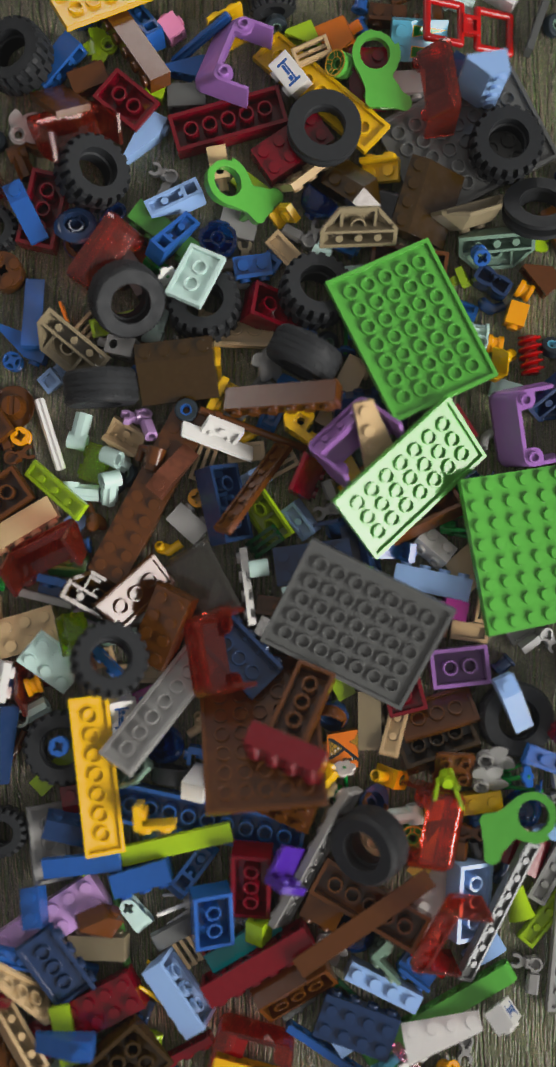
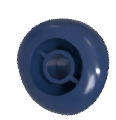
M80 207L69 208L62 212L56 218L53 226L54 233L58 237L76 244L92 243L97 238L99 232L98 223L94 215L87 209Z

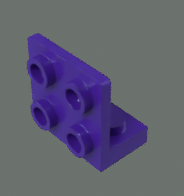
M282 844L276 852L272 865L267 870L264 882L280 894L304 896L307 888L301 885V881L294 877L306 853V849Z

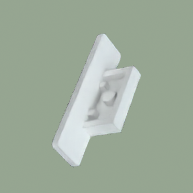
M210 414L201 427L187 421L182 422L181 437L248 462L253 460V447L239 442L244 434V427Z

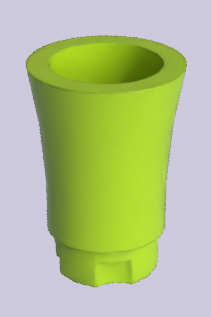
M521 884L508 910V920L510 923L526 921L535 916L523 884Z

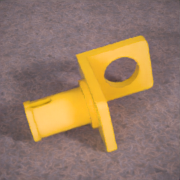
M492 348L491 360L499 375L489 381L496 383L508 375L509 363L517 358L514 357L517 356L514 349Z
M378 763L376 769H373L370 773L372 781L393 790H405L409 779L406 770H397ZM404 775V780L400 785V778Z

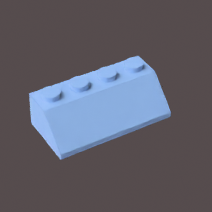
M507 49L467 54L455 86V93L476 108L490 109L495 106L511 73Z
M468 857L465 862L455 861L453 858L447 860L443 935L456 944L471 942L491 903L493 865L488 864L485 860Z
M171 945L147 965L142 972V976L155 993L156 999L165 1008L167 1015L177 1026L179 1033L188 1040L205 1030L216 1008L211 1009L200 990V984Z

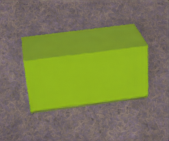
M264 488L248 511L250 521L258 533L275 524L284 539H287L295 532ZM269 531L267 534L262 536V539H266L268 536L273 534L274 531ZM275 536L266 545L269 546L279 538Z

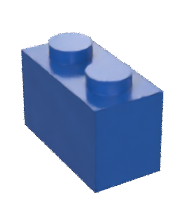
M46 885L19 889L22 931L46 927L49 924Z

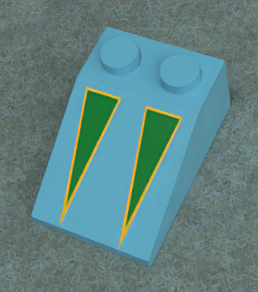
M391 17L390 38L394 44L399 42L401 50L399 62L444 61L446 45L423 39V18ZM431 19V33L447 37L449 20Z

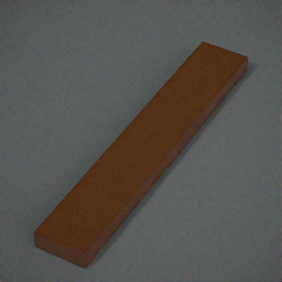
M274 443L213 528L216 532L227 535L233 533L293 450L290 445Z

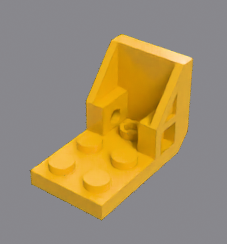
M302 411L296 414L284 413L283 415L285 432L304 445H307V447H309V442L317 435L313 431L308 433V430L314 423V413Z

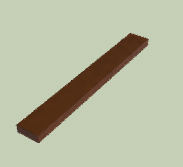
M425 869L421 870L292 959L293 963L302 977L305 978L428 893L436 885Z

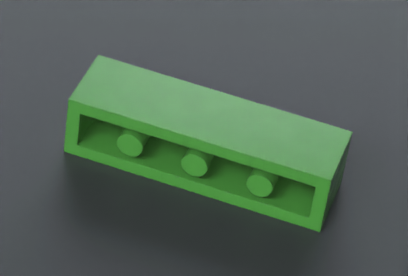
M141 198L127 215L129 226L136 232L139 230L143 232L144 237L148 241L172 223L165 216L151 218ZM190 236L173 254L174 260L180 264L190 243L202 247L201 243Z

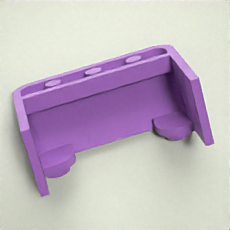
M245 16L238 17L227 24L211 40L195 78L196 89L206 95L247 109L249 87L231 81L233 69L225 64V60L235 37L271 50L274 26Z
M538 382L495 391L489 396L488 402L496 455L501 465L505 467H536L556 462L555 453L543 454L537 447L527 448L521 411L529 409L534 405L536 391L551 389L553 384Z
M359 397L355 399L352 403L366 400L368 398ZM352 403L309 442V449L312 455L330 477L344 488L351 482L348 477L349 468L343 461L360 447ZM375 404L389 436L393 434L399 439L405 433L402 422Z

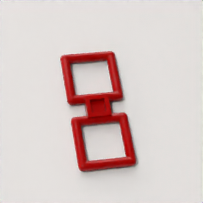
M423 0V39L429 42L462 48L464 46V36L473 38L474 51L487 52L503 49L481 44V15L506 21V49L508 58H511L513 56L514 16L512 13L481 6H475L473 15L465 14V5L462 2L454 0ZM431 4L457 10V39L431 33Z

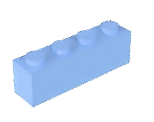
M402 560L401 563H396L393 577L424 593L465 602L469 601L473 579H469L468 574L458 573L455 576L451 575L449 570L439 568L438 572L432 571L431 566L420 564V567H414L412 563Z
M351 954L343 970L344 980L414 1015L416 1014L424 998L422 992L400 979L401 984L399 986L395 982L391 984L384 976L385 972L382 969H377L374 965Z

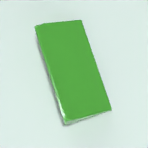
M51 551L47 566L48 574L70 578L88 570L89 556Z

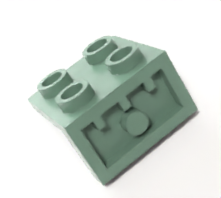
M378 934L368 944L370 961L377 969L381 968L385 972L384 976L391 984L395 982L399 986L401 984L399 974L396 968L386 959L392 952L393 943Z

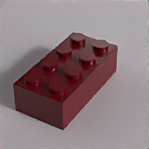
M318 113L309 116L304 126L309 138L318 144H333L335 138ZM287 125L250 149L252 161L271 188H274L273 186L277 183H281L287 179L286 177L296 173L307 164L290 147L287 138Z
M32 167L27 193L49 238L32 246L19 223L15 242L20 248L57 256L61 238L54 233L53 226L56 218L68 209L69 203L67 202L68 199L60 194V188L56 187L54 181L56 177L53 176L52 171Z
M254 720L243 740L244 751L249 759L264 761L266 766L272 769L278 767L291 777L299 776L303 778L302 780L310 785L314 783L319 785L328 765V751Z
M234 840L231 853L233 917L270 920L273 888L264 882V879L267 875V870L273 863V843Z

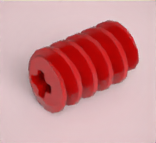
M525 335L517 338L521 339L517 342V345L522 347L518 350V353L523 354L519 357V361L524 362L520 364V368L524 369L520 373L521 376L541 374L540 370L545 368V366L539 365L540 362L544 361V358L538 357V355L543 353V351L537 350L538 347L542 346V343L536 342V340L541 338L540 335Z

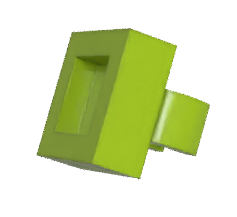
M462 266L455 268L456 275L449 278L453 287L459 284L464 289L470 287L471 283L465 268Z

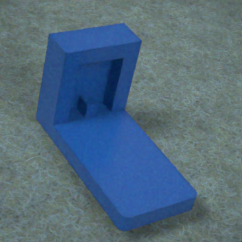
M409 541L397 546L393 544L378 559H399L407 563H415L417 544Z

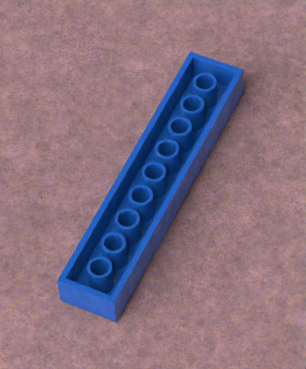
M142 782L119 789L122 824L134 826L133 806L137 799H145V805H149V817L147 819L177 817L176 827L169 834L230 821L234 840L273 843L274 856H276V852L282 844L296 847L303 846L305 833L299 832L258 812L206 816L205 801L203 804L180 799V790ZM233 842L225 843L222 845L233 847Z

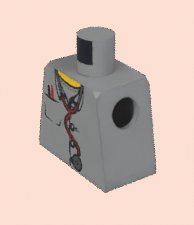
M109 333L107 339L102 337L98 339L97 347L103 349L112 358L135 364L134 344L141 343L135 338H119Z

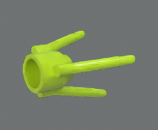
M444 768L440 770L439 777L435 778L436 784L433 801L437 800L440 785L445 789L452 788L461 811H464L463 802L458 792L460 787L453 769Z

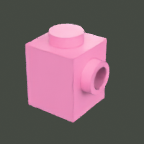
M170 11L159 17L157 21L163 27L165 40L171 48L186 38L185 24L179 15L176 16L173 11Z

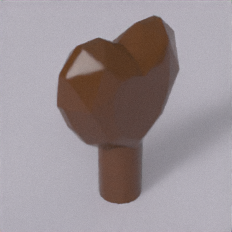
M91 502L87 503L89 505L87 508L88 516L85 520L87 529L91 532L106 530L108 527L106 519L95 512Z

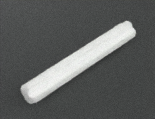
M35 399L34 404L55 470H64L66 466L45 399Z

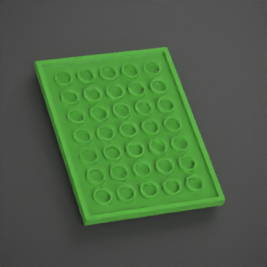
M425 238L324 283L388 413L399 421L436 405L444 396L452 398L499 375L429 238Z
M556 465L458 480L457 484L486 637L556 623Z

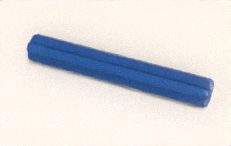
M227 11L223 12L174 54L171 61L189 58L231 22V15Z

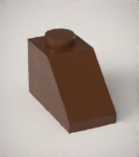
M524 264L519 270L520 274L530 285L536 286L535 291L542 300L556 289V269L553 266Z
M104 903L77 913L74 916L79 932L111 939L124 923L119 907Z

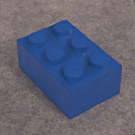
M171 856L125 866L121 872L109 873L108 879L114 900L118 898L126 900L131 898L132 894L138 892L146 894L151 891V888L155 887L159 889L168 887L173 880L175 869Z
M228 881L188 887L191 937L196 952L235 945L233 897Z

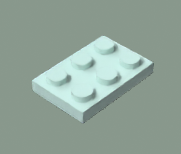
M190 243L165 290V294L201 310L226 263V257Z
M40 630L17 657L16 661L62 694L74 683V675L70 672L71 663L69 662L72 651L43 630Z

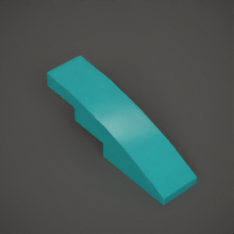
M282 927L272 928V937L282 931ZM245 929L238 934L234 933L235 945L212 949L203 955L212 973L223 969L258 947L245 941Z

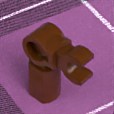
M10 436L0 443L2 451H5L3 459L10 466L23 462V459L33 460L36 458L35 455L28 456L26 453L27 450L33 448L32 445L25 446L21 451L19 449L13 451L15 446Z
M466 822L456 824L454 834L457 838L454 841L453 856L455 861H467L468 840L466 838L471 839L474 837L476 840L483 842L481 835L478 833L481 831L480 825L473 827V825H469Z

